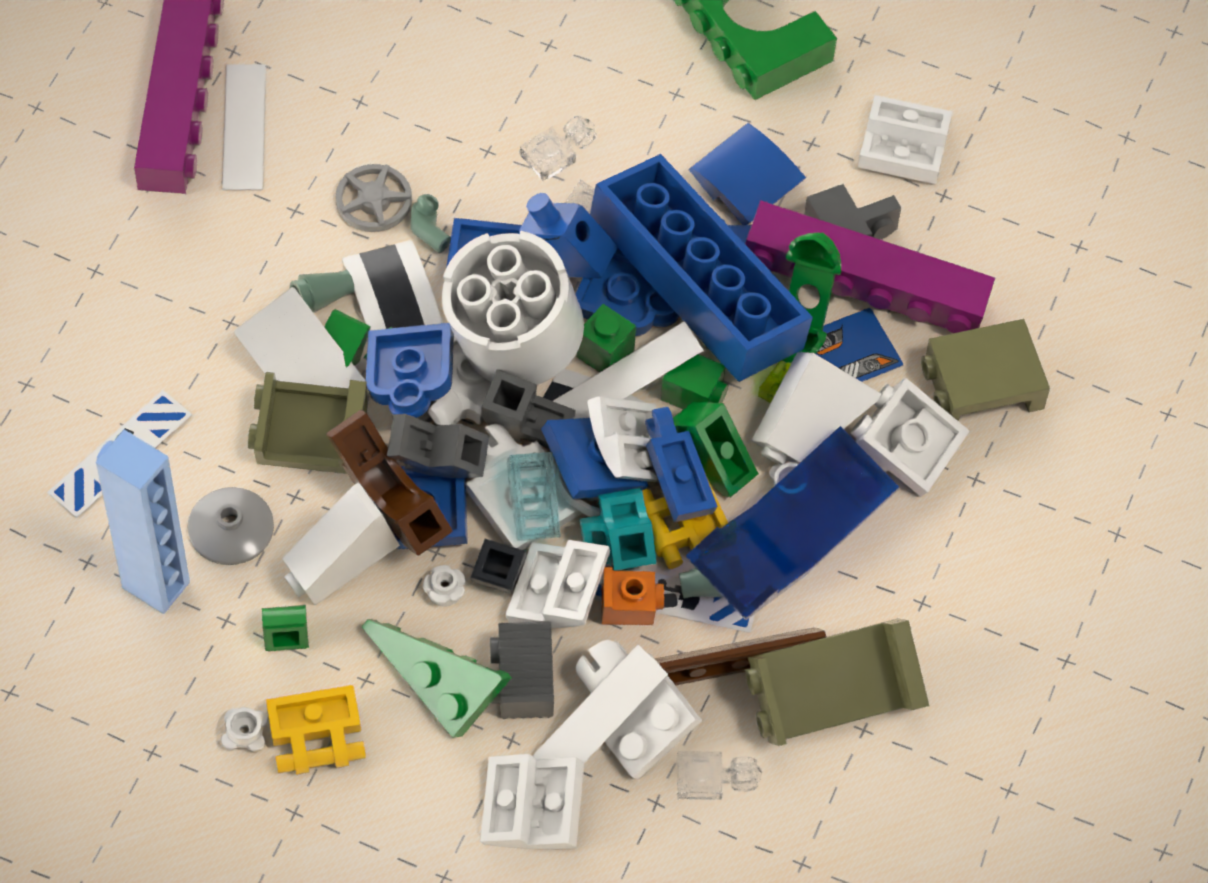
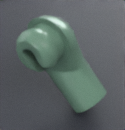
M422 194L411 209V230L435 251L442 253L449 246L451 237L436 226V210L439 207L438 200L430 194Z

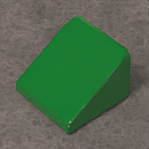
M334 309L324 328L343 351L346 368L351 362L355 366L360 362L371 326Z

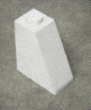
M797 352L751 441L763 447L761 454L777 464L783 465L785 461L802 463L879 400L881 393L814 353Z
M359 482L351 487L282 558L291 571L284 576L298 597L306 593L314 605L400 546L382 513Z

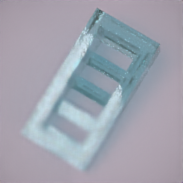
M552 452L509 455L507 458V471L517 541L560 538ZM541 470L542 477L521 479L520 471ZM543 486L544 493L522 494V487ZM524 503H546V509L524 511ZM548 518L549 526L526 528L525 520Z

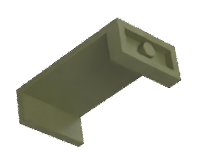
M896 618L748 657L751 668L745 671L746 680L751 694H757L761 709L760 712H756L757 726L762 738L768 737V742L776 746L787 744L786 739L901 708L916 710L929 706L909 620Z

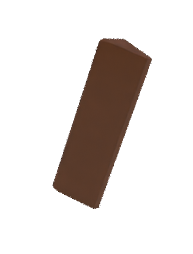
M813 627L654 659L676 686L745 672L746 669L751 668L748 657L824 638L826 633L825 630Z

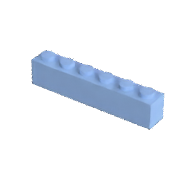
M124 429L114 441H108L101 448L96 459L123 589L165 614L190 583L169 458Z

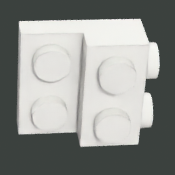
M905 378L895 386L891 387L887 384L879 391L881 396L874 404L877 409L872 417L867 414L864 415L852 429L851 434L856 439L850 446V449L881 475L889 470L921 497L928 493L970 430Z

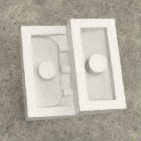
M875 95L857 168L936 184L953 111Z
M602 396L587 400L596 442L608 468L615 478L659 483L646 448L647 443L652 438L648 434L645 425L646 419L653 418L651 411L657 409L656 404Z
M568 540L566 547L532 542L506 612L508 622H551V628L585 625L610 553L609 546Z
M530 754L489 757L480 842L484 845L527 849L577 848L584 762L577 757L536 760Z

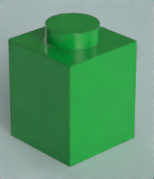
M602 304L584 324L583 338L577 351V358L600 373L634 352L636 325L605 304Z
M697 354L664 375L662 378L661 400L680 409L686 408L692 402L723 403L729 387L728 384L724 383L725 366Z

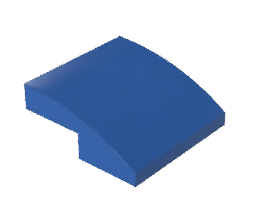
M750 123L745 124L689 169L714 201L720 197L741 225H748L754 220L760 200L775 204L806 178L775 143Z

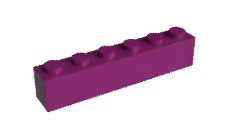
M163 0L134 164L138 190L186 194L188 179H195L197 155L193 154L194 145H201L203 125L202 121H198L199 113L206 112L208 89L204 88L205 79L211 80L213 75V56H209L210 47L216 48L218 44L219 26L214 23L216 15L222 16L224 0Z
M760 200L745 245L770 271L792 279L795 263L786 260V254L790 250V243L795 238L808 233H824L832 239L838 249L842 265L841 274H835L831 293L867 302L877 309H888L907 315L914 321L928 322L946 328L951 333L980 327L996 277Z

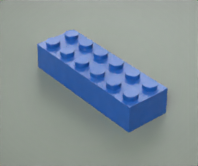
M662 154L656 155L595 185L590 215L616 243L617 248L679 317L686 322L688 327L738 382L804 349L813 317Z

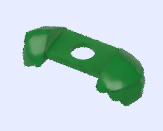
M808 233L795 238L790 243V250L786 254V260L795 263L789 292L800 303L798 293L800 288L806 284L815 286L820 293V300L816 307H804L813 317L804 349L799 351L804 353L816 354L826 340L827 333L823 331L835 274H841L840 253L832 239L824 233ZM797 353L783 359L782 361H784L785 363H792Z

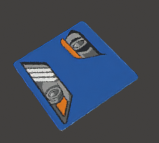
M871 308L824 325L823 331L827 333L826 340L816 355L859 381H866L903 366L901 358Z

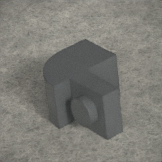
M844 184L808 196L804 215L877 239H883L897 230L901 206L893 195L857 208Z
M496 370L481 406V416L488 425L500 424L504 426L512 438L521 443L522 439L533 443L537 441L539 445L549 448L541 428L547 420L574 419L576 410L537 396V384Z
M396 414L393 416L387 456L406 463L405 469L425 475L444 478L483 477L489 435L462 424L435 426L408 414Z

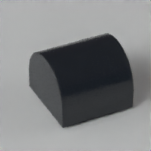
M485 538L470 577L471 581L513 595L526 560V551Z

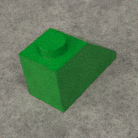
M692 402L673 417L677 433L690 432L709 483L723 496L731 498L759 474L724 403Z

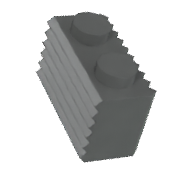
M551 622L498 623V637L490 638V664H499V670L509 673L512 678L494 698L492 704L500 703L501 718L503 719L509 717L512 719L517 717L522 719L526 717L531 719L534 717H553L554 686Z

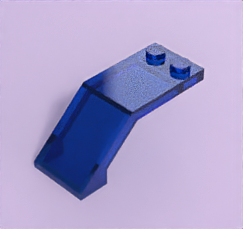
M840 426L756 504L722 528L717 526L686 555V558L729 604L747 620L812 571L899 490V486Z

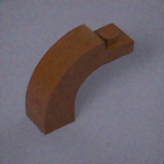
M360 409L326 433L344 462L341 465L354 484L359 482L382 513L394 536L410 551L419 556L453 532L433 497L421 490L395 459L387 456L388 447L365 411Z

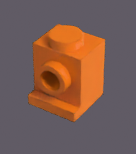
M605 567L601 583L602 624L653 625L656 610H663L664 584H655V571H612V567Z

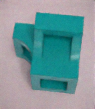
M636 488L598 495L600 515L580 519L582 542L609 546L610 553L606 564L612 566L614 571L657 564L652 523L646 512L642 490Z

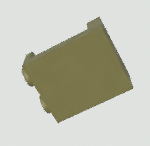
M1025 319L930 338L926 355L921 357L924 377L927 381L932 380L935 388L933 394L934 401L958 421L960 416L1021 402H1025L1028 413L1045 408L1050 387Z
M266 372L264 385L257 384L255 390L254 409L260 410L258 424H251L248 434V449H254L257 464L347 474L341 465L344 462L326 433L360 409L367 413L369 401L367 381L350 380L349 388L278 381L276 380L275 373Z

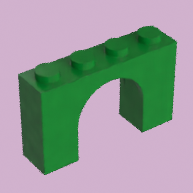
M673 0L677 6H683L690 15V20L695 30L699 34L703 33L706 36L717 59L726 62L732 70L737 85L741 89L746 88L754 100L834 61L837 37L816 11L778 29L756 31L738 25L727 15L723 7L730 0Z

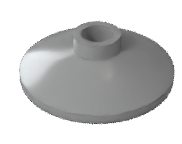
M237 487L217 489L202 497L193 507L188 520V534L195 550L207 560L222 565L245 563L260 555L270 543L274 530L273 515L268 504L256 493ZM227 516L237 517L235 521L230 523L222 520Z

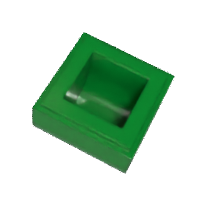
M306 605L262 608L265 651L309 648Z

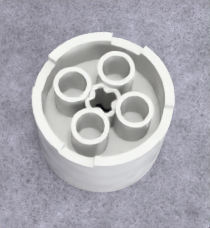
M520 231V234H499L490 237L488 233L481 235L467 243L454 255L443 275L442 308L471 367L490 382H492L496 370H500L537 385L546 382L564 370L575 357L582 342L584 319L564 264L555 249L540 237Z

